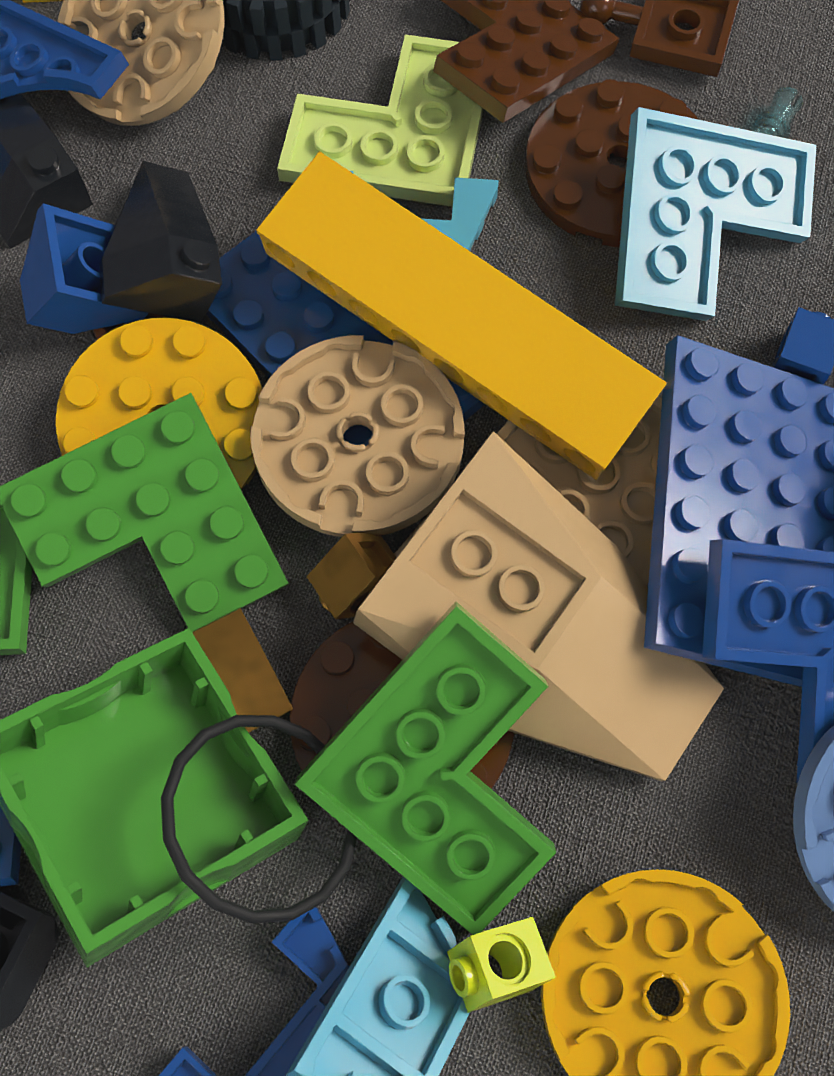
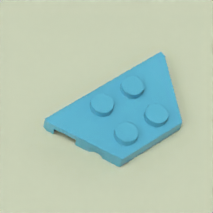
M402 877L286 1076H439L469 1013L466 1010L463 998L455 992L449 976L450 960L447 951L456 946V937L444 916L437 920L422 892L405 877Z

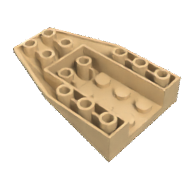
M494 431L358 608L353 622L403 660L455 602H458L546 679L549 686L508 731L659 781H666L724 690L705 663L644 648L648 596L646 584L619 548Z

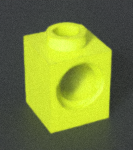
M533 917L471 935L447 951L450 960L449 976L455 992L463 998L468 1013L528 993L556 978ZM488 955L493 956L500 964L502 978L492 971Z

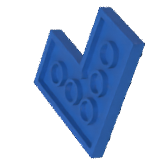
M727 539L710 540L702 658L803 667L796 783H798L802 769L815 745L834 725V552Z

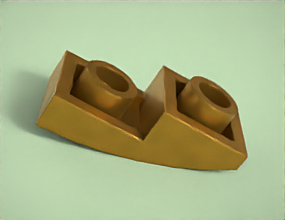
M241 608L192 632L228 689L237 715H274L279 717L293 710ZM245 727V729L248 731V733L251 732V731H253V730H255V729H257V728H259V727Z

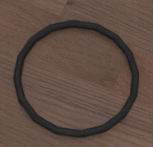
M235 715L202 729L174 759L161 796L163 842L180 879L213 910L251 924L292 921L326 902L349 871L357 837L348 829L339 864L318 892L289 908L252 910L217 896L192 872L176 838L174 796L185 765L209 739L237 727H272L303 740L316 754L325 746L308 729L277 716Z

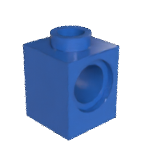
M798 307L784 332L772 367L824 385L831 375L834 366V319H831V317L824 313L811 312Z

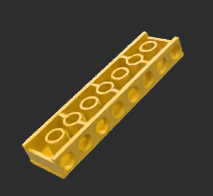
M320 151L256 229L268 256L392 341L416 350L420 355L436 365L446 378L595 480L598 479L603 470L605 471L667 384V382Z

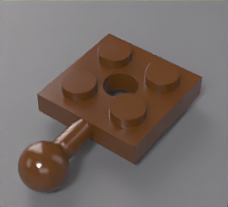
M581 0L580 11L586 17L596 19L602 24L613 19L637 25L630 52V57L718 77L739 0H646L644 7L615 0ZM687 23L693 26L694 29L683 30L678 28L676 24Z

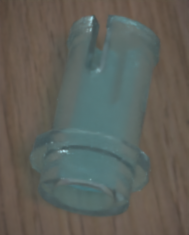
M791 87L779 88L775 92L767 110L756 117L753 124L754 132L788 138L791 132L790 123L803 104V98L799 96L791 106L798 91Z

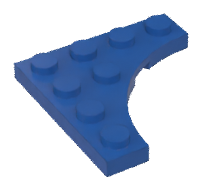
M0 0V99L38 90H66L87 94L101 100L129 66L120 50L11 0Z

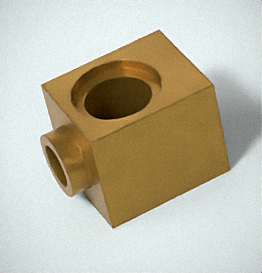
M346 533L307 575V578L318 593L322 606L335 619L355 617L358 608L396 560V556L381 536L369 533Z

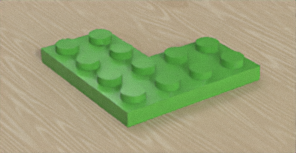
M192 393L0 486V503L42 587L48 588L144 540L187 627L193 632L239 608L243 609L290 585Z
M455 602L297 776L295 785L472 935L481 933L556 854L555 845L548 837L471 772L472 768L549 687L547 681L458 602Z

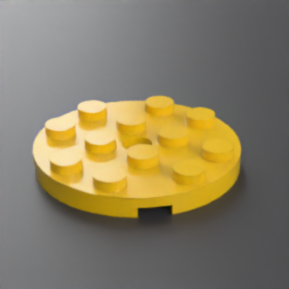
M150 318L122 325L91 344L79 356L65 378L56 411V434L61 455L63 456L192 393L237 483L242 489L246 484H249L257 471L251 448L250 434L262 386L255 370L241 351L228 339L203 325L175 318Z
M656 869L627 873L613 878L590 891L570 909L555 931L548 947L547 955L556 978L541 985L542 1014L551 1046L567 1075L774 1076L787 1043L790 1024V996L781 959L769 935L764 934L756 921L742 907L743 904L732 894L706 879L684 872ZM658 978L671 980L679 991L680 1000L678 1007L673 1013L665 1016L657 1014L651 1008L648 997H646L650 985Z

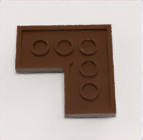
M441 0L481 29V31L438 54L433 72L500 122L505 123L613 55L620 38L608 31L600 21L586 17L580 10L571 5L569 0Z

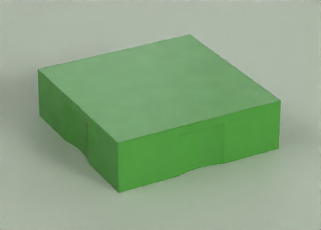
M190 628L116 663L100 677L83 686L50 695L0 720V807L86 968L201 899L180 879L163 842L161 796L177 755L202 729L233 717L237 713L228 689ZM237 727L209 739L185 765L174 796L176 838L192 872L212 891L298 840L308 822V818L269 755L252 738L245 727Z

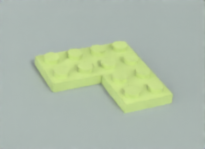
M405 34L388 106L297 94L277 167L279 181L294 183L320 151L347 170L353 171L356 176L388 197L453 207L455 177L470 178L483 114L482 107L433 72L436 56L459 42Z

